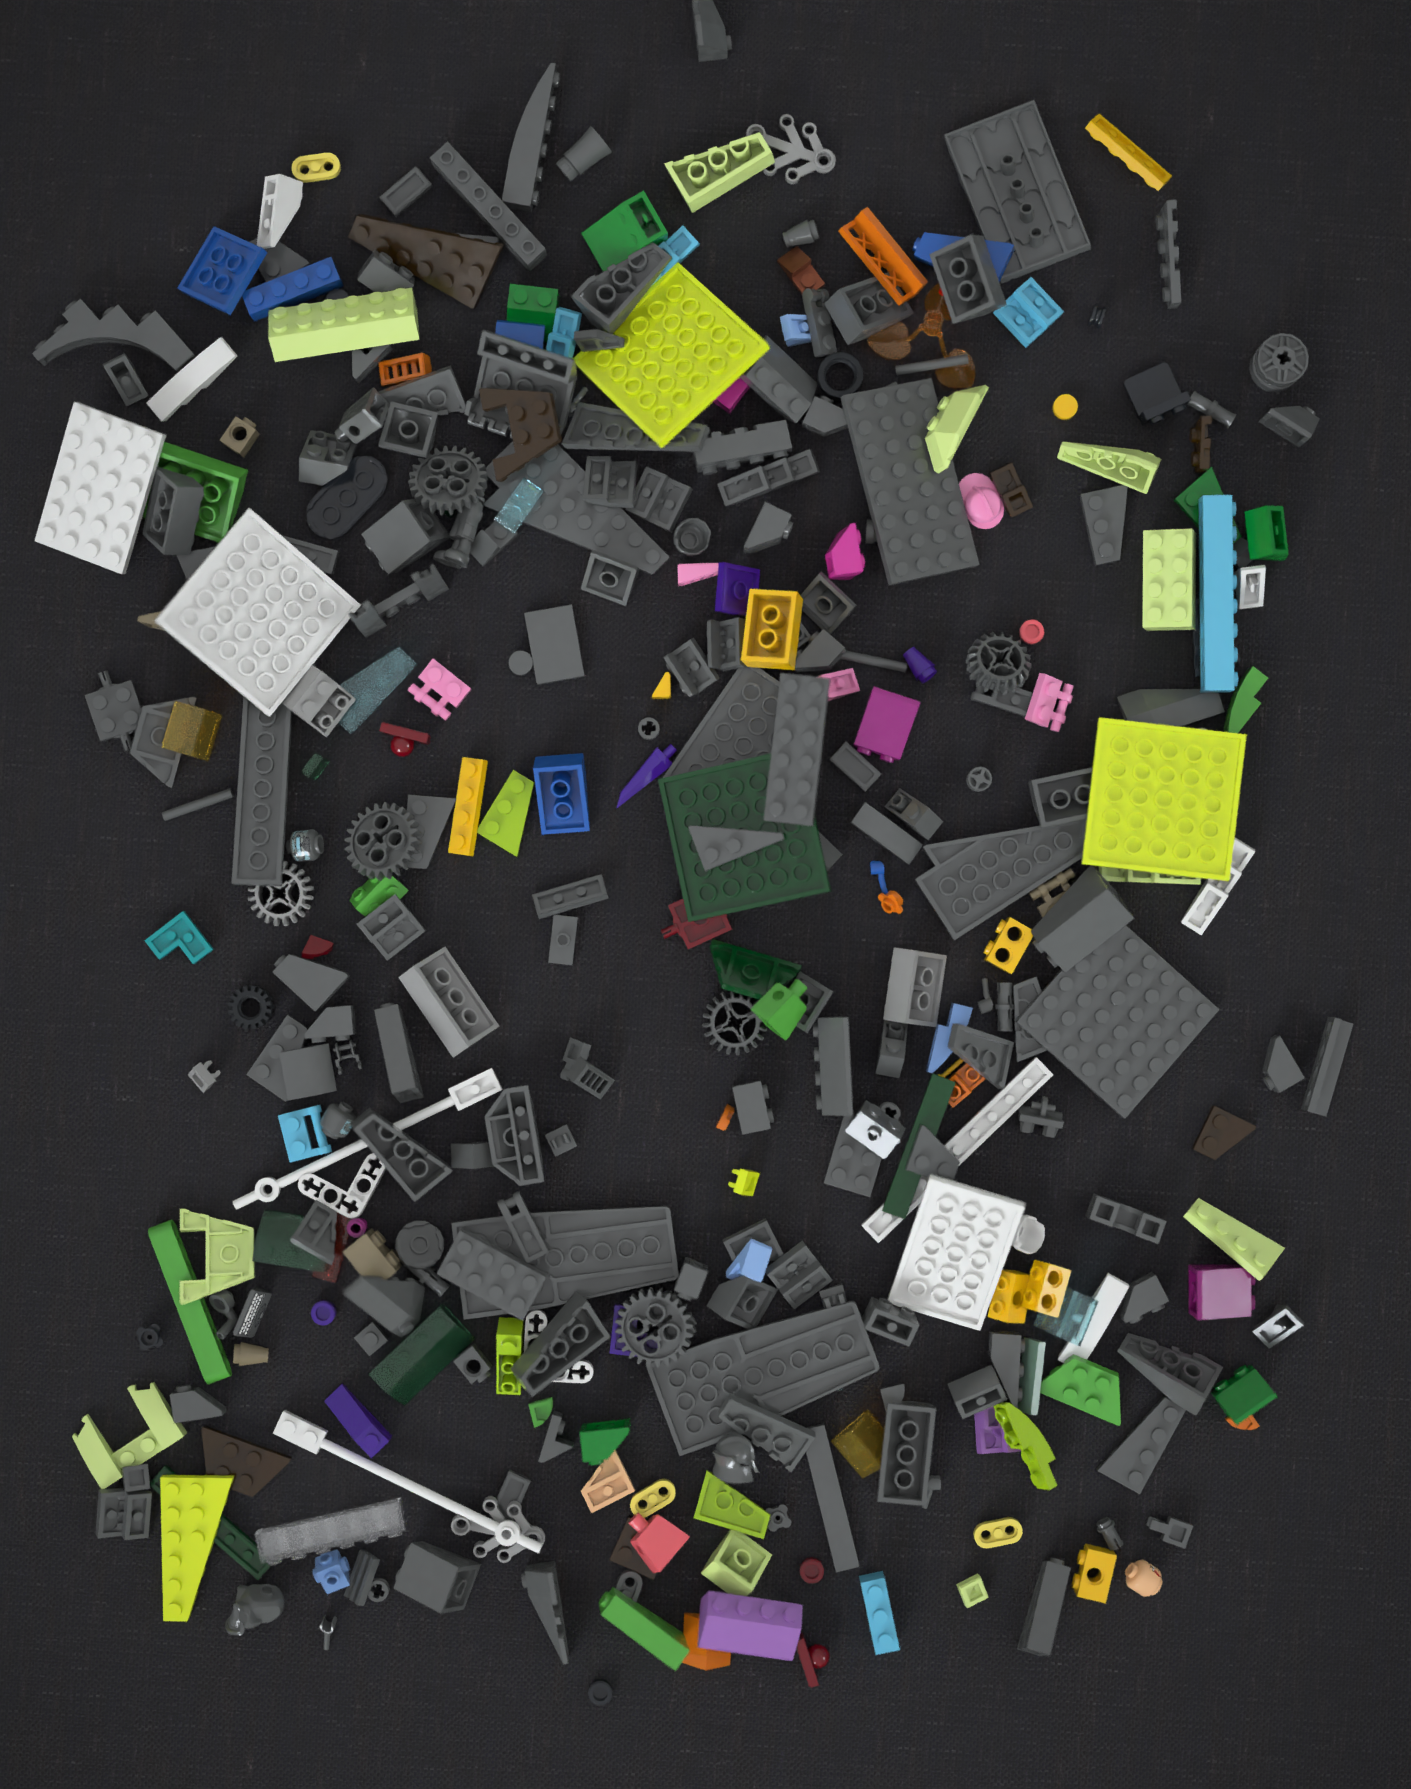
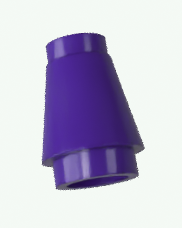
M915 647L910 648L904 653L903 657L915 679L920 680L922 684L930 680L937 673V670L934 668L935 664L916 650Z

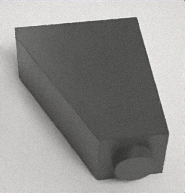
M283 954L275 962L274 966H276V969L273 971L281 981L315 1012L319 1011L351 977L346 971L301 958L294 954H288L287 957Z

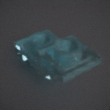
M524 477L494 520L514 534L544 491Z

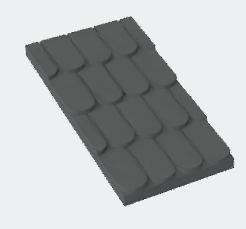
M1034 100L944 134L948 151L974 213L981 235L984 236L985 240L1014 245L1015 250L1000 280L1001 284L1078 255V253L1091 250L1090 241Z

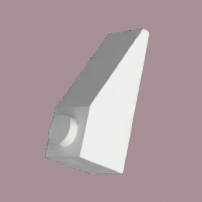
M282 174L265 177L257 246L263 249L276 246L300 207L303 196V182Z

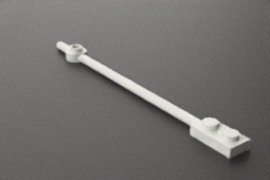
M490 1068L449 1088L448 1091L451 1096L393 1123V1125L403 1130L453 1105H456L459 1111L503 1089L493 1068ZM360 1139L277 1180L272 1177L262 1178L257 1182L254 1191L234 1200L233 1205L237 1210L258 1199L263 1202L273 1201L279 1196L281 1188L299 1180L303 1175L312 1174L368 1146ZM265 1185L272 1187L271 1193L265 1192Z
M287 1410L282 1412L273 1434L314 1454H317L320 1448H323L495 1532L496 1540L503 1546H511L518 1543L534 1552H540L543 1544L521 1534L520 1527L515 1521L504 1520L498 1523L325 1439L328 1430ZM509 1530L511 1537H504L503 1531Z

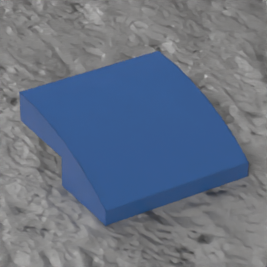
M497 320L496 334L544 349L545 325Z

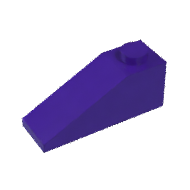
M343 1383L324 1400L350 1436L370 1458L390 1441L392 1435Z

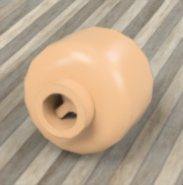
M1142 1559L1135 1563H1130L1126 1568L1127 1586L1141 1596L1155 1595L1160 1590L1163 1580L1160 1570Z

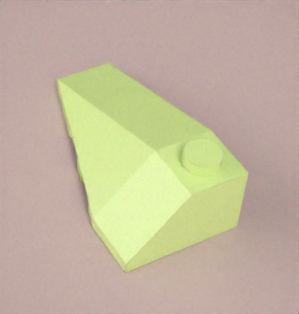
M1062 442L1057 456L1058 459L1144 494H1147L1161 462V459L1152 453L1140 450Z

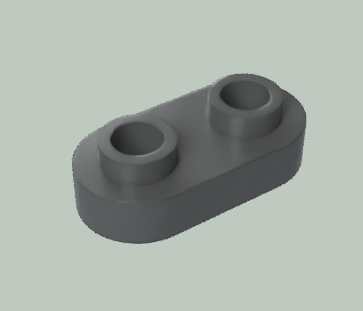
M626 1569L620 1573L615 1588L637 1602L642 1588L641 1575L633 1570ZM627 1578L634 1579V1583L631 1585L626 1584L625 1581Z

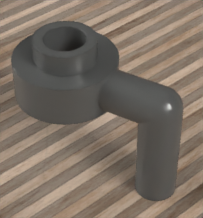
M226 1289L213 1293L209 1297L212 1307L216 1311L225 1314L228 1319L216 1332V1336L221 1340L236 1326L239 1319L233 1310L235 1305L234 1296Z

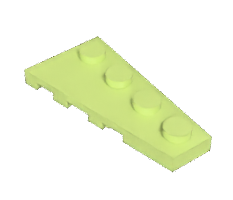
M1200 1198L1193 1203L1183 1216L1259 1281L1266 1275L1285 1249L1283 1246Z

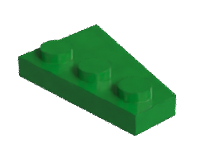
M1212 467L1174 499L1177 505L1198 528V499L1203 495H1223ZM1236 526V531H1237L1236 540L1233 541V544L1241 538V535H1240V533H1239V530H1238L1237 526Z

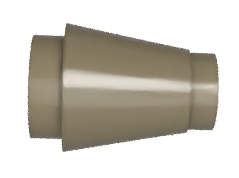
M244 1342L234 1344L233 1364L244 1366L263 1362L268 1363L269 1348Z

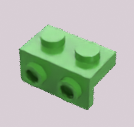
M393 875L390 880L383 876L382 881L375 877L373 879L369 878L362 887H358L353 892L350 902L355 909L366 917L394 894L401 899L409 890Z

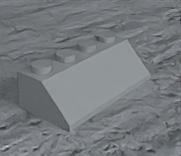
M446 947L425 958L398 977L453 1058L499 1027Z

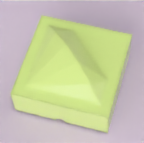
M978 1573L956 1584L963 1603L967 1608L989 1598L981 1576Z

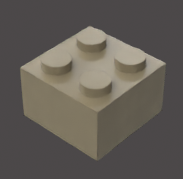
M372 1228L343 1251L357 1271L364 1276H381L383 1280H387L402 1266L399 1263L400 1260L396 1251L393 1249L390 1251L384 1244L386 1242L384 1236L378 1230L374 1232Z

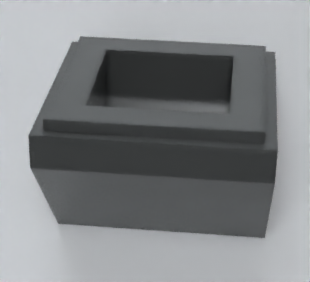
M1241 537L1233 544V550H1236L1237 562L1234 565L1237 569L1246 567L1252 561L1249 556L1248 541Z

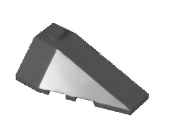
M652 242L629 255L628 259L617 265L613 264L607 267L606 271L597 276L589 277L575 291L572 299L593 326L601 331L613 334L670 262L672 256Z
M361 1275L343 1292L345 1296L401 1338L411 1333L414 1326L420 1322L425 1287L413 1278H406L405 1281H400L397 1277L383 1280L381 1276Z

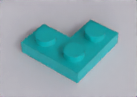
M182 911L144 940L159 960L179 946L192 964H196L214 950L185 911Z

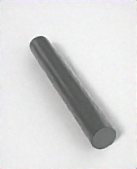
M968 354L897 365L896 374L903 375L969 364Z
M851 651L845 652L841 657L842 660L906 672L907 663Z
M231 788L163 811L162 816L164 821L233 798L234 795Z

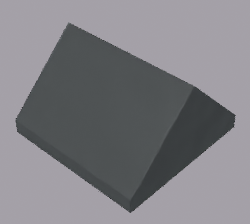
M390 402L379 447L427 458L434 445L438 412Z
M592 550L581 590L626 606L639 569L637 566Z
M822 572L816 576L800 595L803 598L802 611L829 634L856 607V604Z
M800 971L795 980L798 979L807 986L806 991L799 998L807 1006V1010L796 1026L808 1033L833 991Z

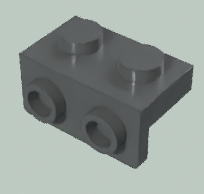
M738 617L721 622L716 620L707 621V660L709 668L727 671L746 666L741 661L745 619Z
M694 638L664 656L666 667L676 676L681 690L689 697L699 694L720 679L715 669L708 667L707 657Z

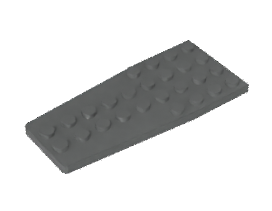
M668 1206L530 1212L549 1253L529 1262V1264L548 1273L528 1311L566 1304L576 1291L585 1299L675 1280L679 1276L671 1211ZM503 1215L451 1223L453 1240L456 1239L463 1227L525 1261ZM460 1287L464 1320L509 1314Z
M847 1301L844 1304L833 1305L830 1308L818 1309L713 1338L686 1348L687 1351L684 1355L678 1353V1361L670 1357L671 1362L668 1366L663 1360L659 1368L656 1367L655 1361H652L649 1367L646 1365L679 1456L718 1443L729 1432H737L718 1417V1410L729 1394H733L782 1416L879 1370L878 1359L867 1330L864 1328V1323L855 1301Z

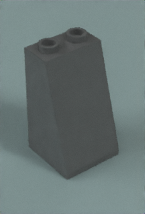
M1091 865L1031 930L1035 938L1033 944L1040 953L1045 951L1048 954L1046 957L1055 968L1059 966L1064 972H1067L1132 921L1134 917L1118 892Z

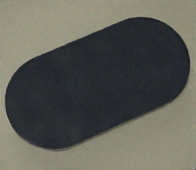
M370 456L353 457L347 471L327 482L310 500L307 506V522L311 530L319 537L328 540H335L345 536L385 494L388 487V474L384 466L377 459Z

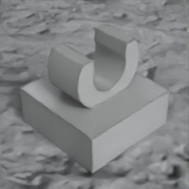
M211 1060L205 1062L204 1065L201 1062L198 1063L188 1073V1076L203 1093L214 1084L215 1079L220 1075L219 1070L214 1074L209 1073L207 1070L212 1064Z

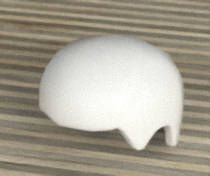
M1022 1215L1011 1245L1016 1250L1026 1254L1036 1253L1042 1246L1045 1238L1044 1225L1039 1223L1037 1218L1033 1216Z

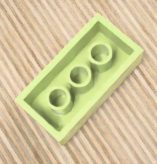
M1193 529L1143 530V628L1146 631L1195 630L1196 532Z

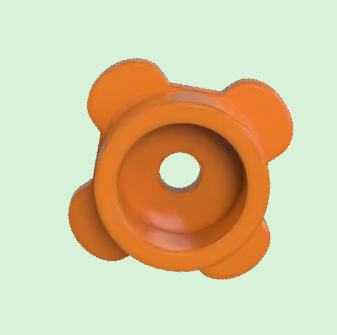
M888 891L886 895L883 893L878 895L881 906L886 913L897 912L901 914L903 912V899L900 894L895 891Z

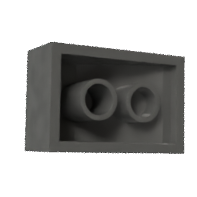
M876 277L840 288L824 303L847 345L864 340L914 313L907 301L898 306ZM896 286V289L903 297L904 295L901 289L899 288V286Z

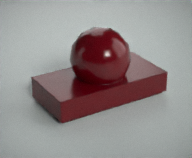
M385 722L381 723L379 730L384 734L394 736L390 747L392 752L399 757H405L412 753L414 741L429 745L431 738L428 733Z
M801 1632L796 1648L808 1685L812 1688L819 1685L814 1668L826 1666L830 1655L828 1649L821 1644H814L808 1648L803 1632Z

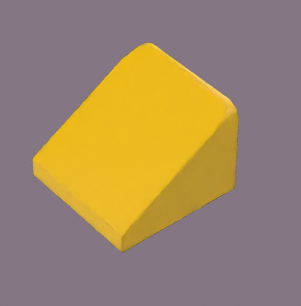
M665 672L652 695V699H670L671 675L669 672Z

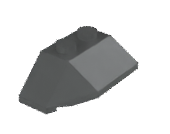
M529 1086L504 1089L485 1115L492 1164L519 1186L544 1182L542 1153Z

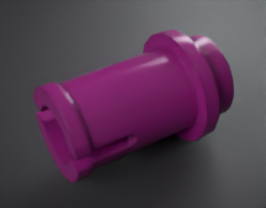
M354 1218L347 1224V1232L354 1238L364 1235L367 1229V1222L363 1218ZM355 1224H358L361 1229L357 1230Z

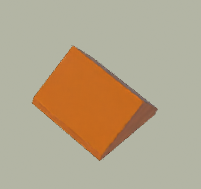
M684 1613L683 1634L690 1651L682 1663L703 1670L729 1666L731 1652L697 1648L700 1613Z

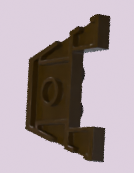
M490 388L479 389L484 411L488 412L507 407L515 453L492 459L496 481L502 482L506 480L507 476L524 468L526 463L540 457L562 442L552 393Z

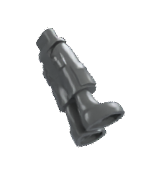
M478 496L479 503L470 502L471 509L464 506L462 507V513L457 512L449 534V538L454 540L450 549L436 551L433 556L435 561L453 568H467L470 559L471 543H474L478 524L483 517L485 503L483 496Z

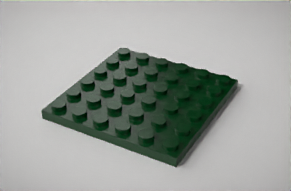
M771 753L658 779L688 922L831 891L816 817H814V826L764 820ZM702 826L784 834L785 839L705 871L688 827Z

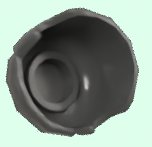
M688 518L680 522L674 531L673 540L676 549L687 556L699 555L709 545L711 530L706 522L699 518Z

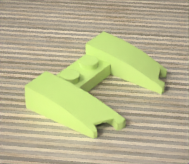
M155 1382L150 1383V1389L137 1390L136 1384L127 1388L150 1429L114 1453L89 1414L85 1415L81 1420L85 1425L80 1434H73L72 1438L101 1489H105L123 1477L122 1467L142 1464L187 1434L181 1422L174 1423L172 1408Z

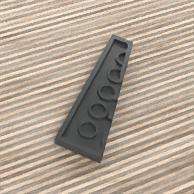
M579 402L562 444L567 449L701 452L710 430L707 425L690 422L661 449L622 410Z

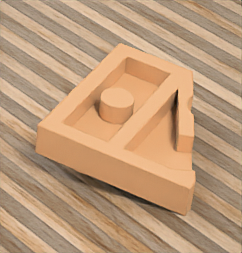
M616 1450L607 1460H604V1463L600 1464L581 1490L591 1513L636 1491Z

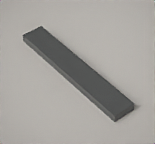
M823 1423L807 1427L815 1432L816 1437L807 1449L806 1454L835 1570L840 1572L860 1567L825 1425Z

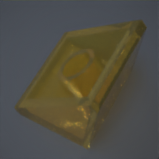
M175 701L162 748L209 761L222 715Z
M867 1409L833 1438L831 1442L862 1479L880 1469L884 1428Z

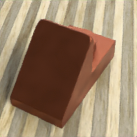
M797 246L777 260L801 295L807 288L817 290L825 286L824 281L811 265L810 257Z

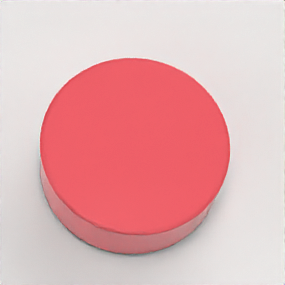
M1037 620L1025 621L1019 629L1021 640L1030 645L1038 643L1044 636L1043 625Z

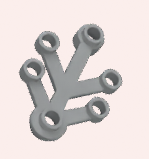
M789 114L781 116L779 125L782 130L786 131L791 143L767 135L765 129L759 124H753L747 129L746 137L760 132L769 147L787 153L774 159L775 163L772 164L775 167L774 170L768 171L766 168L763 170L767 176L774 175L777 169L799 159L810 162L797 169L792 167L786 171L785 179L789 184H796L800 177L815 170L819 173H828L835 166V155L832 151L823 149L816 134L817 128L813 123H806L802 128V135L804 138L809 139L813 151L804 148L794 127V119ZM788 119L791 121V124L785 126L782 121ZM810 127L814 130V132L812 134H807L805 132V129ZM821 158L827 159L828 163L826 165H821L819 163V160ZM794 172L797 174V178L790 179L788 174Z
M493 1496L486 1497L483 1501L484 1511L489 1513L493 1520L498 1523L506 1520L497 1507V1499ZM511 1501L507 1506V1514L515 1519L521 1529V1534L527 1537L530 1534H535L537 1539L534 1540L544 1544V1531L538 1526H531L521 1512V1504L517 1501ZM493 1502L495 1506L488 1507L486 1503ZM517 1507L518 1511L512 1512L510 1508ZM456 1514L452 1519L451 1529L456 1535H465L469 1530L495 1535V1532L461 1515ZM461 1519L464 1520L466 1524L460 1525L457 1521ZM504 1530V1537H511V1532L509 1530ZM495 1536L485 1542L478 1541L474 1545L473 1553L476 1557L483 1558L500 1543H498ZM518 1543L510 1547L501 1546L497 1552V1559L502 1563H507L512 1556L526 1547ZM483 1547L485 1551L479 1552L476 1548ZM504 1551L507 1552L509 1555L507 1557H503L500 1553Z

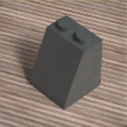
M415 499L400 502L361 534L365 539L368 549L374 552L378 558L380 567L388 574L400 572L449 539V533L435 512L430 513L429 507L423 510L421 503L416 504Z
M424 1541L412 1542L404 1553L405 1559L402 1567L396 1574L394 1589L440 1614L464 1610L481 1564Z

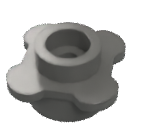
M780 1504L779 1506L766 1509L771 1514L768 1524L770 1531L775 1532L778 1528L790 1527L791 1519L787 1516L788 1508L786 1505Z

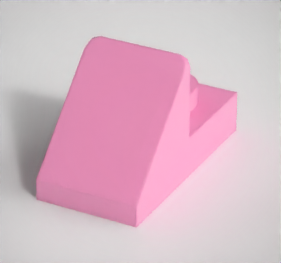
M853 668L818 676L831 679L828 701L860 691Z

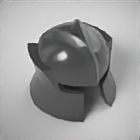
M729 1432L718 1441L716 1451H713L715 1456L713 1474L715 1477L727 1483L752 1482L751 1468L755 1473L759 1471L755 1465V1454L750 1440L737 1432Z

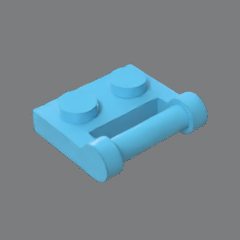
M321 1105L278 1115L289 1162L332 1152L331 1144L328 1145L326 1134L322 1132L323 1127L320 1124ZM307 1115H311L318 1148L313 1149L305 1120Z

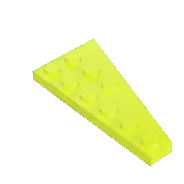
M162 1475L160 1477L163 1621H188L190 1619L234 1476Z

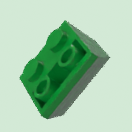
M1267 505L1245 511V526L1250 560H1286L1289 553L1283 506Z

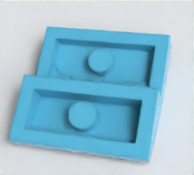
M1032 277L1014 291L1006 300V306L993 312L1025 348L1064 313Z

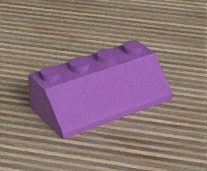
M708 1591L700 1600L697 1648L792 1661L802 1627V1605Z

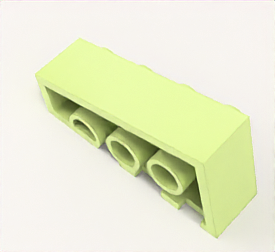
M759 132L731 141L728 145L719 148L716 146L708 149L707 152L688 155L684 157L685 159L676 162L670 161L664 164L693 213L775 163L770 148Z

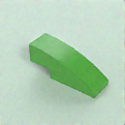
M1254 666L1247 669L1232 695L1226 714L1224 732L1238 734L1261 704L1254 696L1267 681L1268 677Z

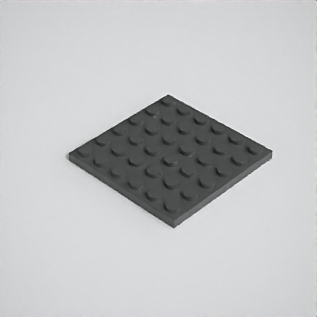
M1125 925L1067 972L1060 969L1015 1022L1125 1119L1220 1009Z

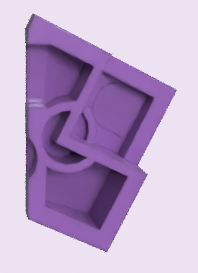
M993 1406L974 1414L977 1454L1021 1451V1449H1011L1006 1443L1005 1433L995 1417Z

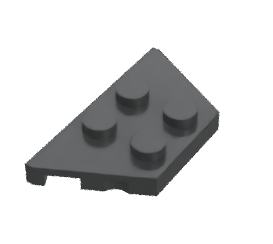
M195 697L146 705L141 708L129 753L167 787L172 788L196 701Z

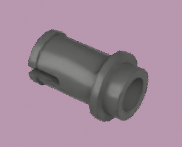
M1105 1517L1097 1522V1531L1103 1535L1109 1550L1113 1551L1118 1549L1116 1544L1121 1547L1123 1541L1114 1527L1115 1522L1110 1520L1109 1517Z

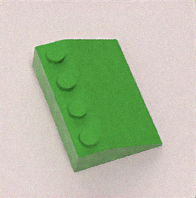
M164 442L157 467L192 477L204 487V497L199 508V521L196 524L194 534L219 543L232 527L244 491L248 470ZM149 492V496H148V499H147V502H146V506H145V509H144V513H143V516H142V517H144V518H146V513H147V508H148V503H149V498H150V492Z

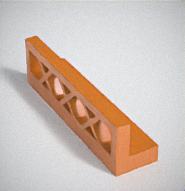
M868 207L861 210L853 221L844 225L838 231L898 306L916 296L928 283L927 279ZM853 228L859 235V238L854 237L849 230ZM865 248L870 249L875 257L869 256ZM881 267L886 268L890 276L885 275L881 271ZM896 286L901 287L906 293V295L902 297V295L896 289Z

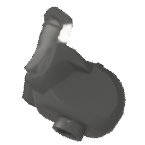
M269 1584L239 1585L231 1615L225 1622L227 1633L240 1636L244 1633L245 1628H254L261 1623H269L276 1620L284 1610V1595L276 1585Z

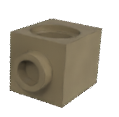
M235 416L220 441L244 458L260 434L255 429L257 426L246 417L241 420ZM246 430L247 435L245 439L236 440L237 432Z

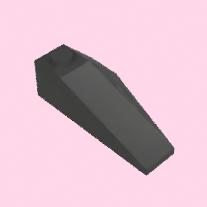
M692 0L699 62L727 59L728 50H732L731 36L726 35L725 26L713 0Z
M1139 689L1117 697L1125 721L1181 727L1225 712L1219 693H1200V689Z
M1128 1333L1118 1352L1171 1401L1197 1416L1223 1367L1201 1354L1194 1352L1192 1355L1179 1351L1180 1348L1171 1346V1348H1166L1158 1345L1154 1340Z
M555 1561L526 1565L525 1573L521 1574L523 1588L528 1589V1595L562 1663L568 1664L569 1651Z

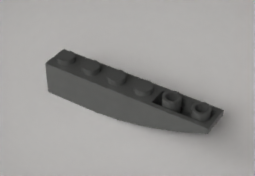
M550 63L537 84L515 134L502 196L503 203L509 209L532 213L533 205L537 206L539 191H536L537 181L541 182L543 177V167H540L541 158H546L548 144L544 143L546 134L550 135L552 120H549L550 111H554L556 96H553L554 87H558L560 82V73L557 72L556 63Z

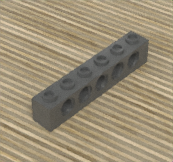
M448 141L430 157L432 166L491 231L500 238L502 243L529 272L547 257L546 248Z

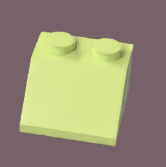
M730 1529L710 1556L701 1574L728 1594L747 1596L753 1591L772 1554L744 1533Z

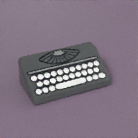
M257 1286L251 1289L234 1328L233 1335L249 1338L255 1336L272 1294Z

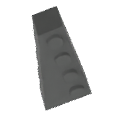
M786 420L758 424L753 426L752 431H749L747 427L735 428L729 432V435H725L721 431L710 433L707 436L702 451H693L697 473L703 472V475H710L716 473L718 468L726 467L727 470L741 467V463L750 462L751 465L763 463L764 458L774 457L775 460L788 457V453L792 452V444Z
M368 1108L351 1122L356 1133L414 1202L453 1171L448 1163L371 1108Z
M576 1291L510 1369L521 1386L533 1397L609 1339L610 1335L588 1301Z

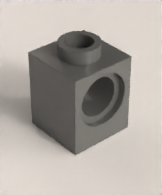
M475 1343L455 1357L453 1361L471 1384L476 1380L481 1383L490 1375L489 1370L492 1364ZM472 1359L479 1361L481 1368L477 1371L471 1370L468 1366V1361Z

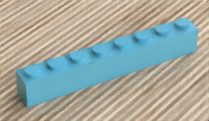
M1203 495L1198 499L1200 693L1234 691V686L1238 685V673L1234 672V662H1237L1238 659L1237 647L1234 648V638L1237 637L1238 633L1237 623H1234V614L1237 613V599H1233V589L1237 587V576L1233 575V565H1236L1237 553L1236 550H1233V541L1236 540L1237 531L1236 526H1233L1232 518L1236 515V502H1232V495Z

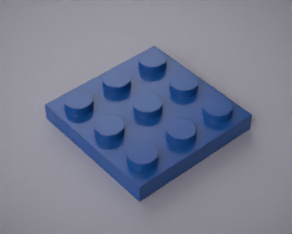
M214 226L177 289L186 295L231 315L267 252L255 244Z

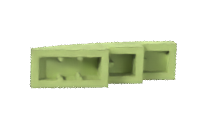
M1099 866V873L1107 881L1201 885V878Z

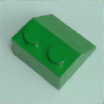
M510 284L507 321L545 325L544 343H547L548 335L553 331L556 308L559 307V290Z
M1244 1365L1234 1372L1235 1376L1229 1380H1221L1214 1386L1215 1390L1211 1392L1225 1414L1236 1425L1277 1397L1258 1371L1251 1365Z
M630 1418L583 1423L580 1430L583 1462H589V1465L604 1463V1460H607L630 1432Z

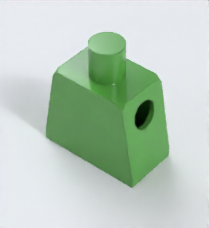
M798 979L788 989L782 984L776 983L751 1010L771 1031L787 1040L807 1010V1006L799 999L806 991L807 986Z

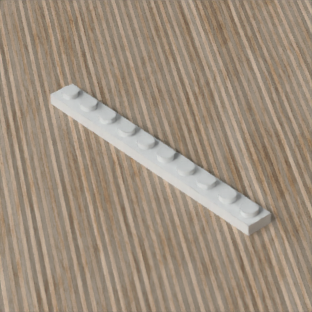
M1037 1057L1027 1064L1004 1089H1001L944 1144L960 1162L959 1165L1053 1076ZM921 1175L907 1215L920 1204L929 1177ZM884 1203L861 1224L878 1243L903 1220L900 1217L883 1212Z

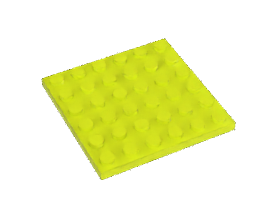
M676 263L648 289L630 315L613 333V335L625 339L624 347L586 352L580 351L573 359H575L576 367L662 449L764 355L770 347L767 342L681 264Z
M1098 718L1081 864L1230 881L1246 735Z

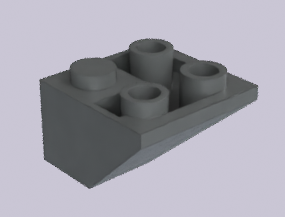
M310 430L299 457V481L323 486L347 471L357 444L353 443L350 439L341 442L335 434Z

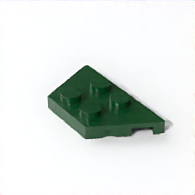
M712 939L710 944L721 988L760 1000L776 983L786 986L799 974L801 969L799 964Z

